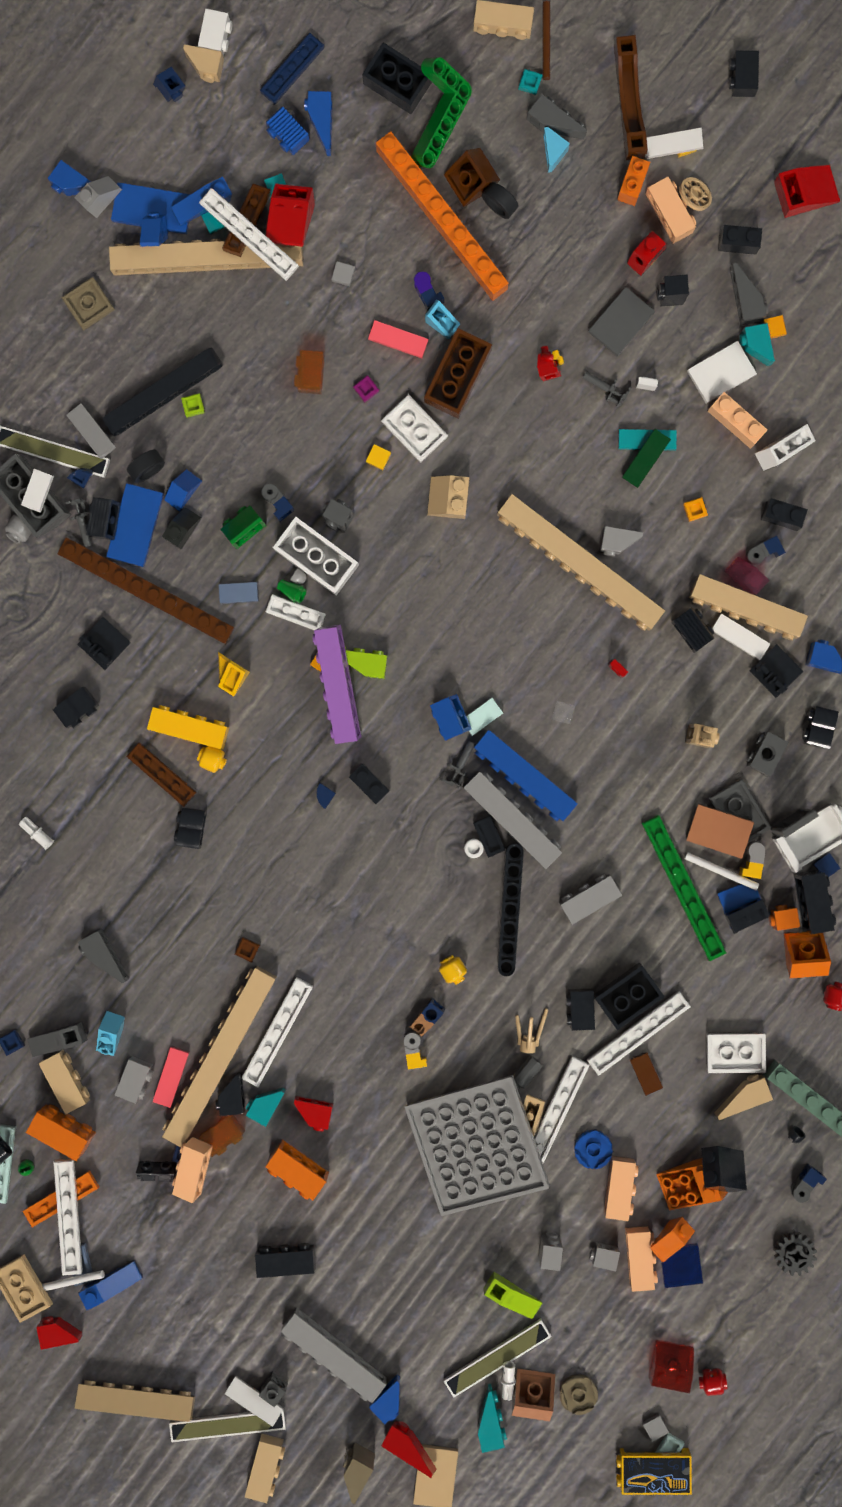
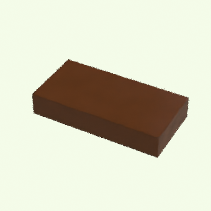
M647 1052L629 1059L645 1096L663 1088Z

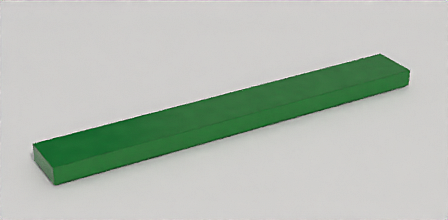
M660 815L641 823L708 961L726 954L727 952Z

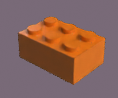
M46 1104L36 1113L25 1133L77 1161L86 1151L96 1132L88 1124H80L75 1121L76 1118L72 1115H65L59 1112L56 1106Z
M283 1139L271 1154L265 1166L269 1174L274 1177H280L284 1180L283 1183L289 1188L294 1187L300 1191L299 1194L303 1198L311 1199L312 1201L327 1182L329 1174L326 1169Z

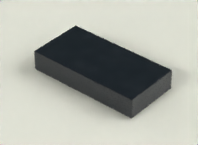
M491 815L473 822L488 858L506 850Z

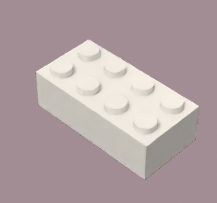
M297 517L293 519L273 547L277 553L336 596L359 566L356 560Z

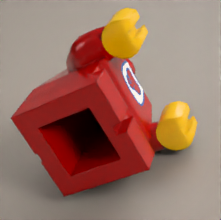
M542 346L540 348L541 354H538L537 358L539 377L542 381L561 377V372L557 365L564 364L563 356H560L558 350H554L551 353L548 350V346Z

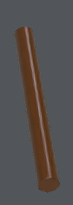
M550 1L543 2V80H550Z

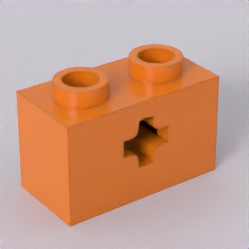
M632 156L619 192L618 201L632 206L636 205L650 165L649 161Z

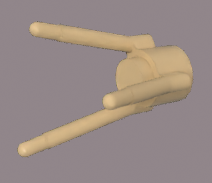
M548 1008L544 1010L536 1038L532 1036L533 1017L529 1019L528 1035H523L522 1038L519 1016H515L518 1035L517 1045H521V1052L535 1053L536 1047H539V1039L547 1017Z

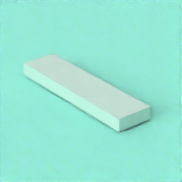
M0 1124V1136L12 1150V1154L0 1165V1203L6 1204L16 1126Z

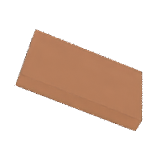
M698 804L686 841L742 859L754 821Z

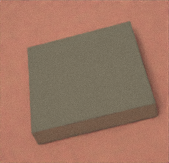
M91 277L61 297L83 331L115 310L94 277Z

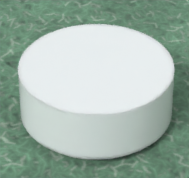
M470 839L465 843L464 851L468 857L477 858L483 853V844L477 839Z

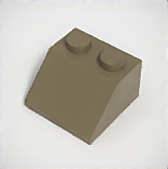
M354 1443L352 1449H347L342 1466L344 1467L345 1483L351 1503L353 1504L356 1503L373 1472L375 1453L357 1443Z

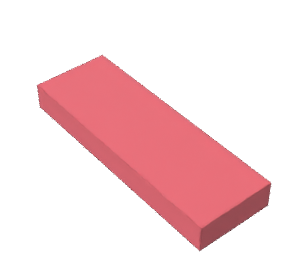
M374 320L368 337L370 341L419 358H423L429 341L427 338Z
M170 1047L153 1099L154 1103L169 1108L172 1107L190 1052Z

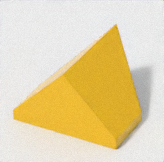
M218 652L220 681L218 687L234 697L250 672Z

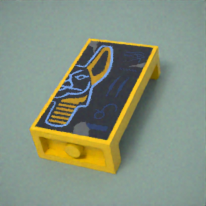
M620 1448V1455H616V1466L620 1468V1474H616L617 1487H620L622 1495H692V1457L689 1448H682L681 1453H626L624 1448Z

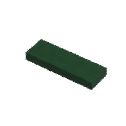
M654 429L622 478L638 488L671 439L657 429Z

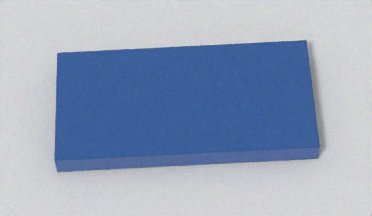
M117 182V185L122 190L114 199L112 222L141 227L142 219L149 212H159V215H166L167 231L187 235L189 222L180 226L171 207L190 194Z
M126 483L119 510L118 524L116 525L115 540L110 541L107 558L140 567L145 566L164 497L163 493Z

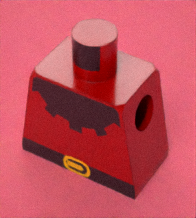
M651 231L633 251L627 264L642 276L666 250V243L656 233ZM637 258H640L643 263H640Z

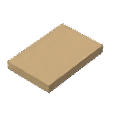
M25 1254L0 1267V1289L20 1323L53 1304Z
M421 1444L437 1470L432 1478L417 1470L413 1504L432 1507H452L458 1449Z

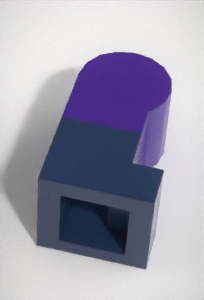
M418 272L414 277V286L428 312L436 300L443 304L444 296L442 292L436 294L428 273Z

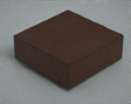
M242 937L234 955L252 963L260 944Z

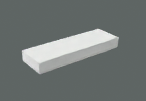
M702 128L646 137L648 151L645 158L650 159L704 149Z
M273 594L265 611L268 614L312 630L321 628L326 616L325 613Z
M722 613L712 627L715 634L757 660H761L770 646V643Z
M235 1376L225 1395L273 1427L284 1408L278 1404L275 1407L271 1406L259 1397L260 1392Z

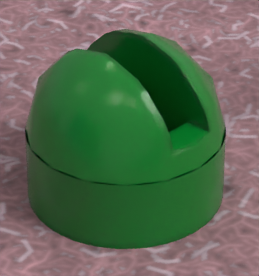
M29 1159L23 1160L18 1165L20 1175H30L34 1171V1163ZM28 1166L30 1167V1169H28V1170H25V1171L22 1170V1169L25 1168V1167H28Z

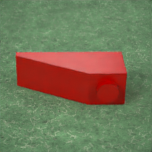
M396 1420L381 1446L432 1478L437 1468L414 1432L409 1429V1426L402 1421L398 1422Z

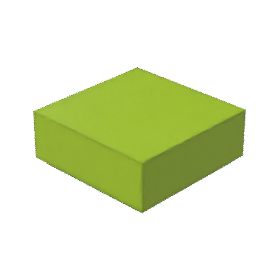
M200 393L181 398L187 418L205 413Z

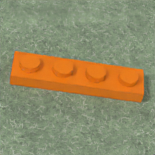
M90 1170L76 1178L77 1201L99 1188ZM56 1191L22 1211L32 1228L57 1213Z

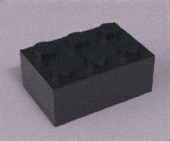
M384 42L362 74L365 86L409 114L413 113L432 83L423 74L420 65Z
M818 870L793 874L803 931L809 934L835 931L836 918L831 911L833 899L831 894L828 893V887H830L828 875Z
M640 962L594 994L595 1000L617 1030L665 997Z

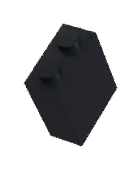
M722 1146L701 1148L704 1188L725 1192L747 1190L744 1151Z

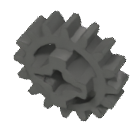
M789 1232L788 1238L782 1235L783 1241L777 1240L779 1247H774L775 1252L778 1253L774 1255V1258L779 1260L777 1265L782 1267L784 1273L789 1270L791 1276L795 1272L801 1276V1271L803 1270L808 1273L807 1267L813 1268L814 1265L811 1262L817 1261V1258L813 1255L817 1253V1250L813 1248L814 1243L811 1240L808 1241L809 1238L806 1235L802 1237L800 1232H797L796 1236ZM802 1244L806 1246L807 1252L805 1250H802ZM783 1256L788 1258L789 1264L784 1261Z

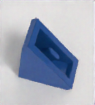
M186 469L172 481L164 500L180 512L202 483V480Z

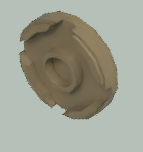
M582 1374L566 1378L560 1388V1401L563 1407L575 1415L586 1414L594 1408L598 1400V1390L594 1381Z

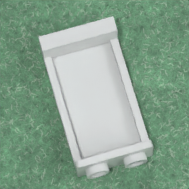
M831 803L819 810L817 818L786 838L780 836L772 838L792 872L797 873L802 870L803 866L842 843V807L840 805L837 806Z

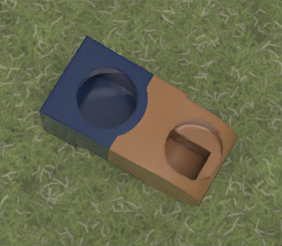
M432 997L412 1022L410 1028L422 1037L444 1014L445 1008Z

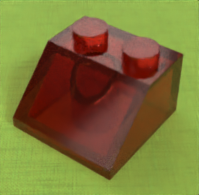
M656 1340L649 1372L651 1386L690 1393L694 1368V1347Z

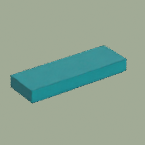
M619 429L618 450H640L653 430ZM658 430L671 439L664 451H676L677 430Z

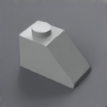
M107 176L87 183L74 198L88 212L98 218L122 189Z
M605 526L600 552H604L605 556L615 557V554L619 555L643 537V533Z

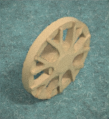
M688 177L680 184L679 193L687 206L698 211H703L710 206L712 202L711 192L701 180Z

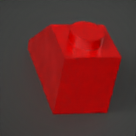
M296 1096L294 1105L308 1126L313 1127V1130L323 1132L324 1129L328 1130L334 1103Z
M44 1317L36 1327L41 1350L77 1343L83 1336L82 1331L60 1317Z

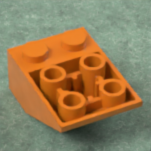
M702 1158L656 1174L669 1211L722 1201L728 1193L704 1188Z

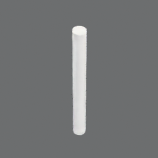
M689 852L685 857V860L754 890L758 889L759 883Z
M103 1270L43 1283L42 1287L45 1291L101 1279L105 1277V1273Z

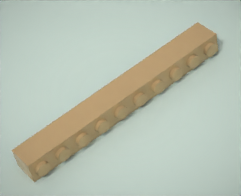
M211 239L210 242L192 240L191 243L173 241L172 244L162 243L160 246L140 247V243H134L133 246L115 244V246L109 247L110 270L113 275L271 267L247 246L241 257L224 252L222 247L225 241L220 239ZM275 244L299 266H303V247Z
M513 494L499 510L497 516L500 517L498 520L505 526L511 525L515 528L514 532L521 538L525 536L530 540V545L545 551L544 555L552 561L555 559L561 563L559 566L564 571L574 573L577 581L582 584L587 583L591 586L590 590L596 595H603L606 598L605 601L610 606H617L622 610L620 613L623 616L637 621L636 625L644 631L646 629L648 631L651 630L665 612L655 602Z
M256 966L254 970L250 969L245 978L248 980L245 987L241 985L236 994L239 997L236 1004L234 1002L231 1003L227 1011L229 1013L227 1020L223 1019L218 1027L220 1033L217 1037L213 1036L208 1045L211 1047L209 1053L203 1054L199 1061L202 1064L199 1071L195 1069L190 1078L193 1081L190 1087L186 1086L182 1092L181 1097H183L181 1104L177 1103L171 1112L174 1114L172 1120H167L162 1129L165 1131L162 1136L163 1138L179 1147H182L183 1143L187 1142L277 976L259 966Z

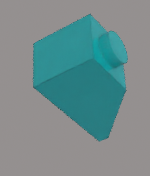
M768 323L745 327L739 337L741 346H744L745 352L766 366H771L775 359Z
M276 1089L257 1095L255 1100L250 1099L245 1108L249 1110L246 1116L266 1127L286 1089Z

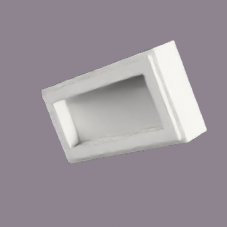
M34 469L21 505L41 513L54 476Z

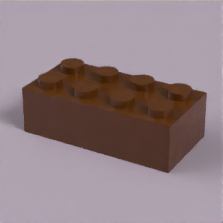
M457 328L424 396V403L459 419L492 351V344Z

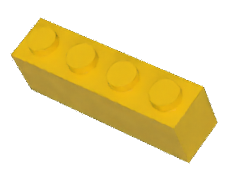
M159 705L158 708H152L147 730L224 749L229 727L225 726V722L214 720V723L207 722V717L199 715L192 718L188 716V712L177 710V713L170 712V707Z

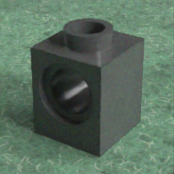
M272 1372L262 1385L259 1397L275 1407L286 1393L288 1383Z

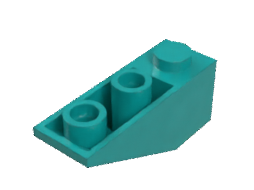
M488 1384L477 1426L482 1453L505 1448L504 1440H507L506 1430L501 1428L500 1421H503L501 1409L496 1407V1402H499L497 1391L492 1390L491 1384Z

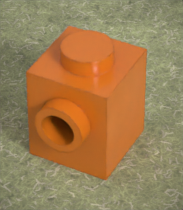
M787 904L777 905L775 906L776 909L770 910L769 924L773 926V929L779 931L800 927L796 907H787Z

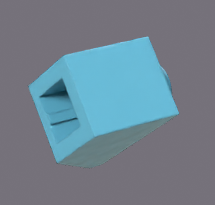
M106 1011L98 1029L96 1051L105 1055H115L124 1028V1016Z

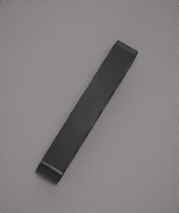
M213 348L204 350L105 415L103 422L113 436L123 433L218 371L223 366L222 361Z
M518 843L509 844L505 852L497 967L499 973L506 977L514 973L516 965L524 856L523 848ZM516 846L520 849V854L517 857H512L509 851L512 847ZM509 867H518V874L510 876L508 874ZM515 885L517 892L514 895L507 894L508 886ZM512 904L516 907L513 914L505 912L507 905ZM506 924L514 925L512 933L504 932ZM505 943L513 945V949L510 952L502 950ZM504 962H509L512 965L509 971L505 972L501 969V965Z

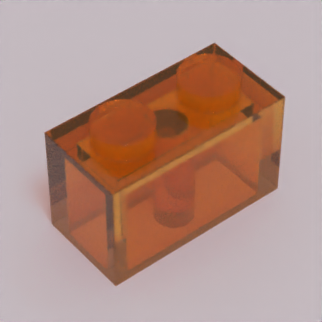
M300 350V356L296 357V368H299L298 375H295L294 386L297 387L299 393L322 394L325 358L323 352Z
M227 1115L203 1132L198 1139L213 1146L211 1157L215 1154L220 1156L227 1150L229 1144L233 1143L235 1145L243 1139L242 1135L245 1130L234 1115Z

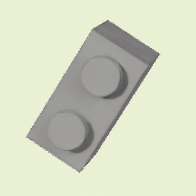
M132 1056L127 1062L115 1096L135 1104L140 1099L143 1100L147 1091L144 1088L146 1082H150L154 1071L151 1070L153 1064Z
M547 1232L546 1235L541 1234L538 1256L540 1268L560 1271L563 1252L560 1236L551 1232Z

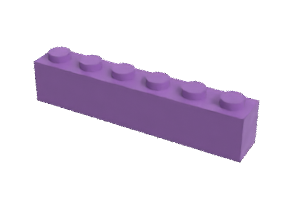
M341 624L317 628L314 630L313 642L314 645H317L316 659L317 663L321 666L320 680L324 683L325 687L323 697L325 702L328 703L327 717L328 720H331L332 725L330 728L331 738L334 739L335 744L358 741L361 738V731Z

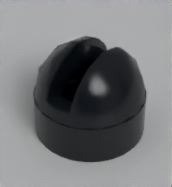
M793 1126L788 1133V1139H792V1143L795 1144L802 1142L806 1137L805 1133L797 1126Z

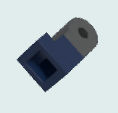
M267 484L262 488V496L277 509L273 514L280 522L295 511L274 484Z
M775 536L749 550L746 554V561L748 564L755 566L773 553L777 558L786 552L778 537Z
M807 1163L792 1184L791 1194L796 1201L804 1203L809 1200L810 1192L816 1184L820 1183L823 1185L827 1178Z

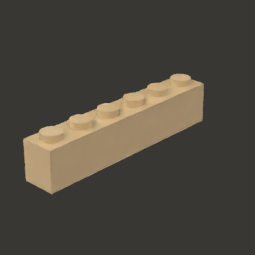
M701 574L696 577L689 598L693 599L692 602L700 606H703V604L711 606L710 609L715 612L729 613L728 616L733 619H745L749 625L755 627L757 625L763 626L765 631L773 634L779 632L783 634V638L788 640L800 638L808 618L805 614Z
M85 1380L84 1384H78L74 1409L191 1422L195 1396H191V1392L180 1391L179 1395L172 1394V1390L169 1389L153 1392L151 1387H141V1390H134L133 1385L124 1384L122 1388H116L115 1383L104 1382L103 1386H98L96 1381Z

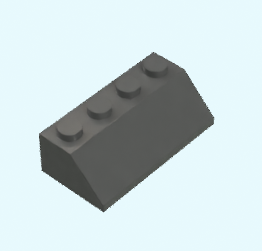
M15 453L0 467V495L32 534L38 538L57 528L71 516V513L51 489H49L41 513L21 505L34 469L23 456Z

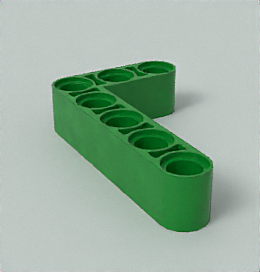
M441 57L425 58L421 64L423 74L444 94L412 153L411 158L419 168H432L435 165L472 93L471 85Z

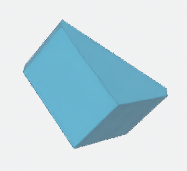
M544 127L543 137L548 172H552L568 152L570 143L549 127Z
M439 300L434 302L425 315V323L447 339L451 338L460 325Z

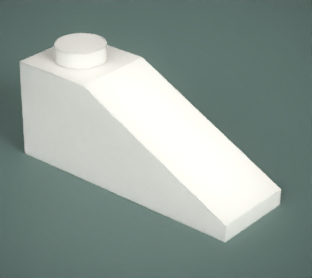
M808 424L767 445L756 452L755 455L764 471L781 464L816 440Z

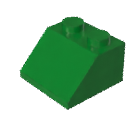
M250 505L242 507L237 512L238 515L233 519H227L220 529L236 549L240 548L266 527V524Z

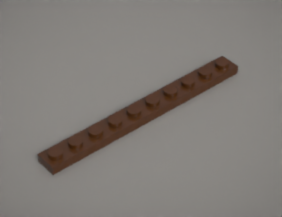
M67 537L57 553L224 644H227L235 629L233 626Z

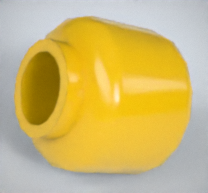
M210 746L202 747L197 757L199 766L212 773L217 772L218 769L222 770L227 759L224 758L225 752L223 750Z
M451 955L440 962L439 972L446 983L454 982L457 985L465 980L464 975L467 973V968L460 957Z

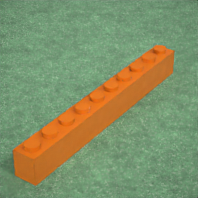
M390 131L377 141V153L491 300L494 301L507 291L509 282L394 134Z

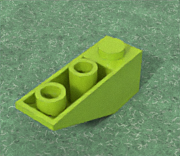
M354 648L353 651L346 650L349 666L365 677L385 679L388 656L384 655L383 651L373 650L372 653H365V649Z
M496 1272L492 1273L484 1286L485 1296L499 1305L531 1319L534 1318L542 1305L540 1300Z

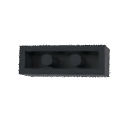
M300 1243L298 1246L290 1247L288 1244L280 1245L279 1248H271V1246L260 1247L255 1253L257 1278L314 1274L316 1269L314 1245Z

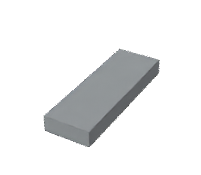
M79 404L67 414V417L100 459H103L116 448L82 404Z

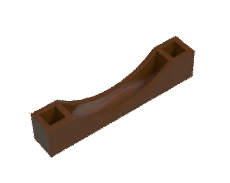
M636 35L616 37L614 54L626 161L631 160L632 156L645 159L648 147L639 96Z

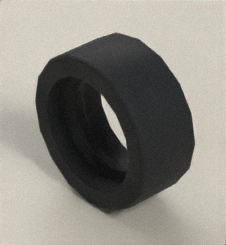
M491 182L482 193V198L488 207L504 219H509L519 207L514 196L496 182Z
M149 450L134 459L128 465L127 472L135 483H140L158 473L164 467L165 461L157 450Z

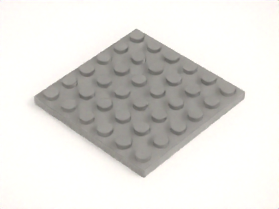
M513 1075L410 1103L405 1106L441 1216L549 1189L550 1184Z

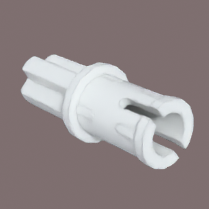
M24 817L20 821L19 826L31 836V839H35L44 847L45 850L53 844L54 840L42 831L43 828H39L28 817Z
M511 1361L503 1363V1377L501 1378V1383L503 1384L502 1398L508 1401L512 1400L514 1385L516 1384L514 1377L515 1364Z

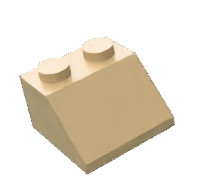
M452 475L431 477L427 515L465 519L469 477Z

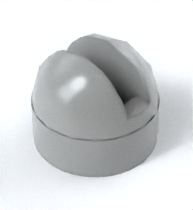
M298 568L290 581L299 585L303 584L306 581L305 572Z

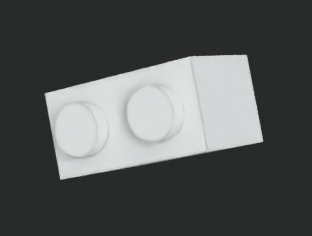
M205 9L198 47L221 51L224 56V52L228 51L229 45L227 36L232 31V21H230L228 13Z

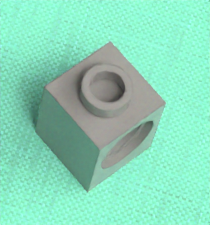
M595 1242V1247L590 1250L589 1259L592 1260L593 1267L616 1271L620 1251L617 1246Z

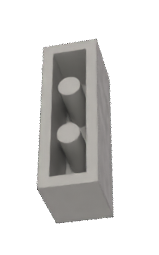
M602 874L594 879L595 883L591 885L587 883L579 887V892L572 895V893H569L561 898L562 902L559 904L572 925L622 896L609 874L607 876Z

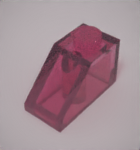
M737 557L725 570L747 593L757 595L770 581L755 566L740 557Z

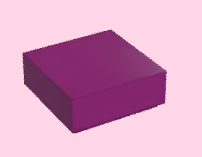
M368 375L353 386V389L364 403L380 392Z

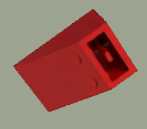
M830 165L795 168L779 173L774 181L784 218L840 202Z
M275 184L271 196L266 237L274 244L303 247L315 207L312 187Z

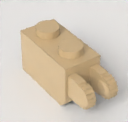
M689 724L685 743L705 748H714V745L718 744L720 733H717L718 728L700 724Z

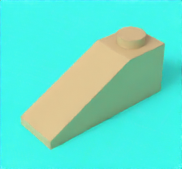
M758 1074L748 1076L747 1080L743 1081L714 1112L717 1119L727 1118L773 1100L765 1078Z

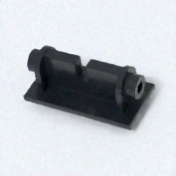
M139 1161L136 1170L137 1179H141V1181H155V1175H158L159 1181L172 1182L177 1175L175 1172L177 1163L168 1161Z

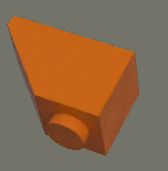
M683 1217L672 1219L649 1248L662 1262H665L686 1245L695 1230Z

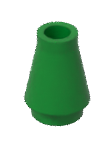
M283 579L280 580L277 589L294 603H301L307 593L304 586Z

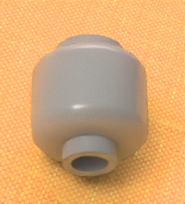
M17 514L11 517L5 527L6 536L16 543L26 542L32 533Z

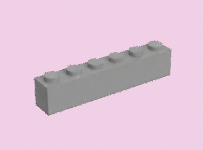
M479 771L463 788L547 869L562 854L559 850L561 846L554 839L550 841L546 837L548 833L541 826L538 828L532 824L534 819L527 812L522 814L518 810L520 805L514 799L509 801L504 796L506 792L499 785L495 787L491 783L493 779L486 772L482 774Z
M297 1307L282 1325L281 1333L286 1340L293 1341L298 1345L297 1347L300 1351L310 1354L318 1365H324L332 1376H338L343 1380L347 1388H353L357 1391L360 1398L364 1401L368 1400L373 1403L385 1388L387 1378Z

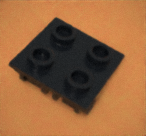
M102 617L86 635L83 634L79 638L80 642L77 645L106 670L131 642L108 620Z
M777 644L749 670L775 698L781 693L783 694L788 689L787 687L804 672Z

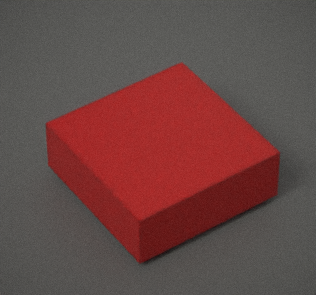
M613 659L608 664L620 678H623L628 673L616 659Z

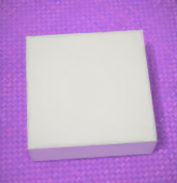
M640 376L637 380L636 388L655 391L658 380Z

